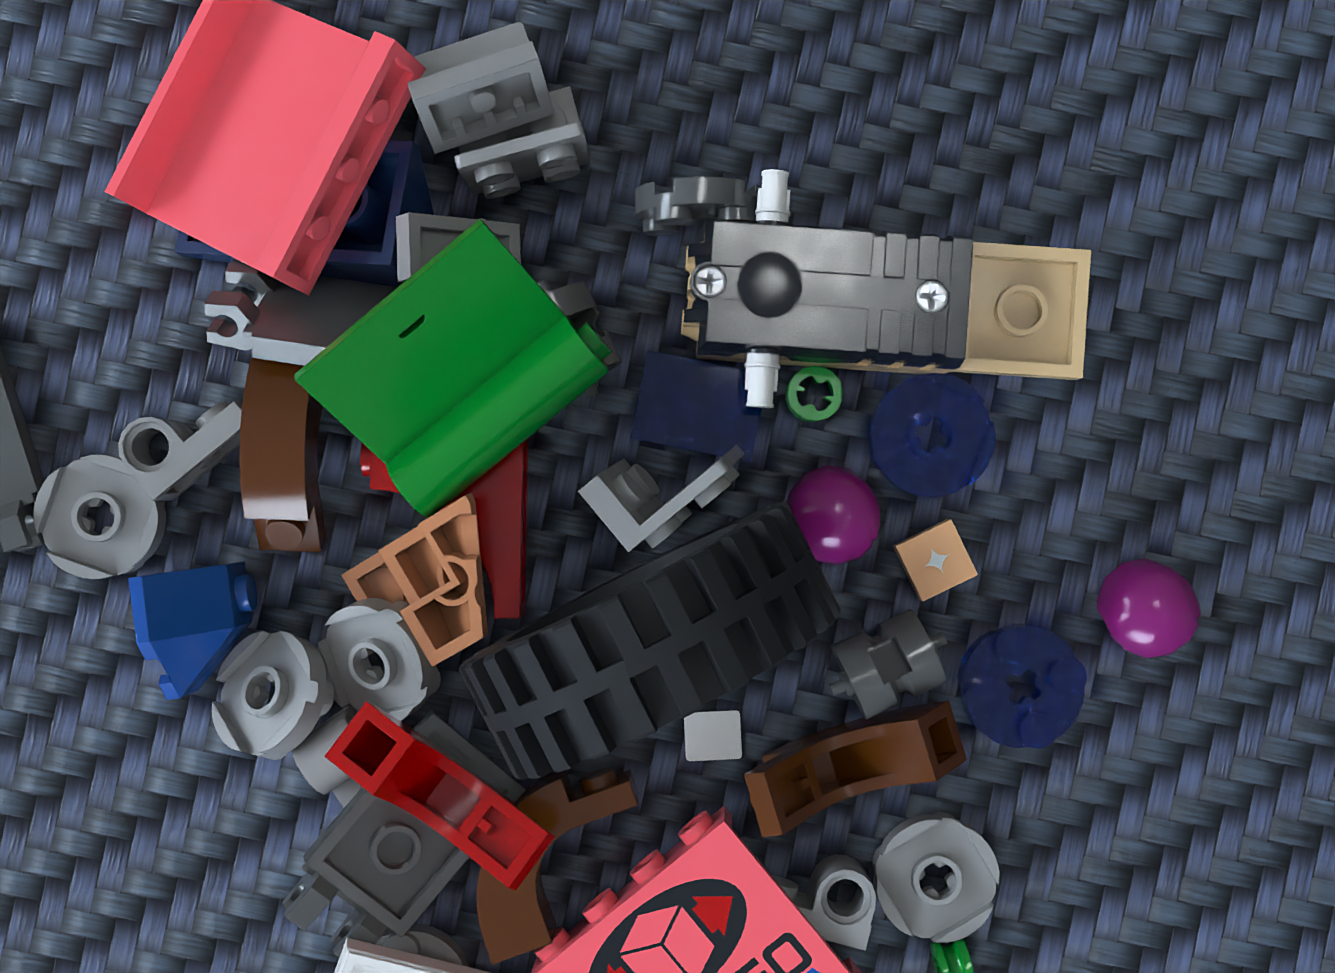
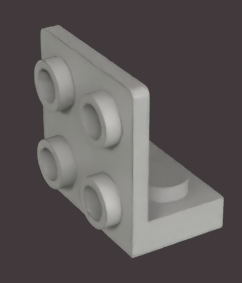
M516 22L414 56L426 69L421 78L407 82L412 101L435 154L555 114L533 42L529 41L521 22Z
M570 86L549 92L555 114L458 146L460 154L454 157L456 166L473 195L484 192V196L487 199L508 196L521 189L520 182L542 176L545 182L548 183L563 181L578 175L581 172L579 166L591 163L582 123L579 121Z
M736 444L664 505L656 497L659 493V488L650 474L638 464H634L631 467L625 458L599 473L578 492L628 552L644 539L653 549L679 528L682 522L692 514L686 506L691 500L694 499L702 509L732 484L731 482L740 475L733 465L744 453Z

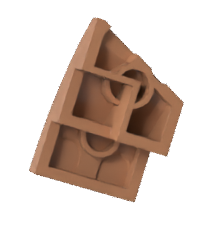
M472 493L463 496L420 522L416 528L379 549L378 553L341 575L356 601L367 598H379L391 603L405 601L410 604L400 610V613L432 667L488 635L476 504Z

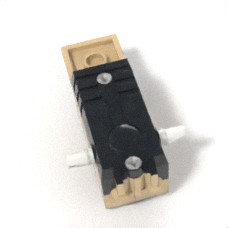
M777 169L763 170L761 173L762 188H758L757 209L755 210L756 221L707 219L704 241L687 246L685 271L690 273L686 296L688 306L682 310L681 334L697 341L696 359L746 362L744 364V367H746L745 390H748L746 403L748 407H774L773 392H777L778 369H780V365L820 366L835 369L938 376L948 372L1065 380L1083 378L1091 250L973 242V238L949 235L946 238H940V236L935 234L921 233L907 236L903 232L891 231L874 234L871 230L794 225L788 223L791 215L789 211L791 190H787L789 172Z

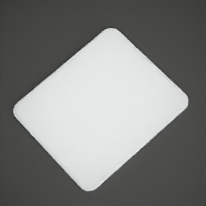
M739 711L695 712L684 718L685 752L688 761L740 759L742 757Z

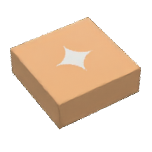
M946 519L892 545L918 599L922 602L978 575L951 519Z

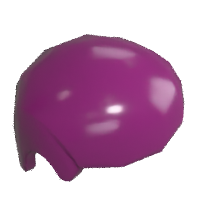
M824 465L805 472L790 490L786 502L816 561L840 565L861 558L872 548L873 541L877 539L880 529V506L869 484L852 469Z
M1148 558L1123 562L1105 577L1097 598V611L1104 619L1111 638L1122 645L1124 650L1145 659L1171 655L1188 643L1198 628V618L1201 616L1195 591L1185 577L1171 567Z

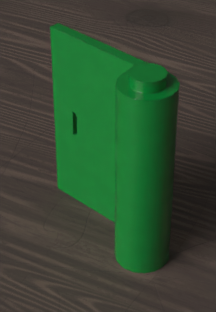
M480 218L296 372L294 378L300 386L386 464L388 474L401 495L417 512L429 518L444 508L605 376L610 369L604 359L612 351L588 322L579 329L572 323Z

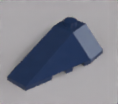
M388 141L320 274L321 276L390 286H400L403 283L398 282L396 216L408 212L434 215L420 149L415 142ZM180 230L178 231L174 252L181 256L231 263L235 259Z

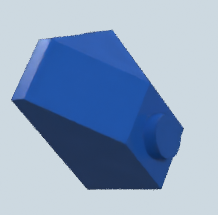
M245 562L174 570L128 578L136 644L145 660L157 659L161 662L167 675H160L159 686L166 699H179L200 690L252 623L251 611L256 610L257 588L252 574H246Z

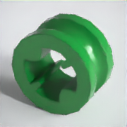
M810 366L801 369L790 379L786 386L785 400L788 409L795 417L804 422L815 423L829 418L838 410L842 402L843 389L840 380L832 371L825 367ZM810 378L815 385L825 382L828 386L830 396L822 398L823 401L828 403L822 411H817L812 404L802 407L799 403L797 393H802L805 388L799 386L803 379Z
M963 938L953 941L950 945L946 946L940 944V942H930L936 973H974L970 955Z

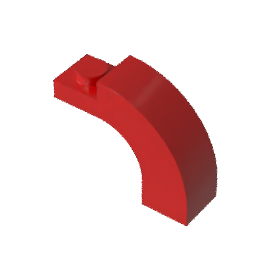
M367 701L324 756L371 795L402 808L441 834L509 889H518L555 837V835L513 804L514 802L463 763L405 723Z

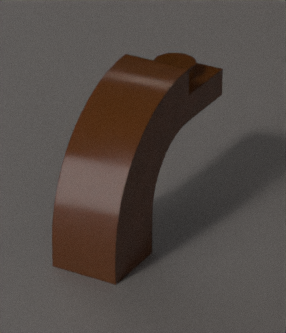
M251 357L244 388L240 423L239 463L244 518L254 519L259 550L321 552L326 532L318 483L317 451L323 406L295 381L294 374L303 365Z
M947 700L890 710L867 720L863 717L809 734L762 755L764 763L745 773L744 777L762 837L784 835L821 810L847 798L886 787L938 781L967 761L950 702Z
M614 767L594 771L580 778L581 787L574 790L566 770L561 772L554 771L535 782L514 803L555 835V837L517 890L507 888L483 867L480 868L477 885V912L480 929L492 965L552 944L557 924L542 884V858L554 841L567 831L637 806L639 792L631 769L616 774Z

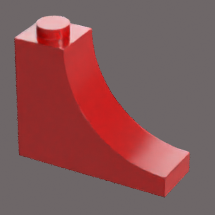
M529 438L445 506L447 507L470 493L474 497L480 555L491 585L494 601V618L520 619L526 613ZM362 443L360 454L361 472L364 477H370V489L400 493L388 474L386 464Z

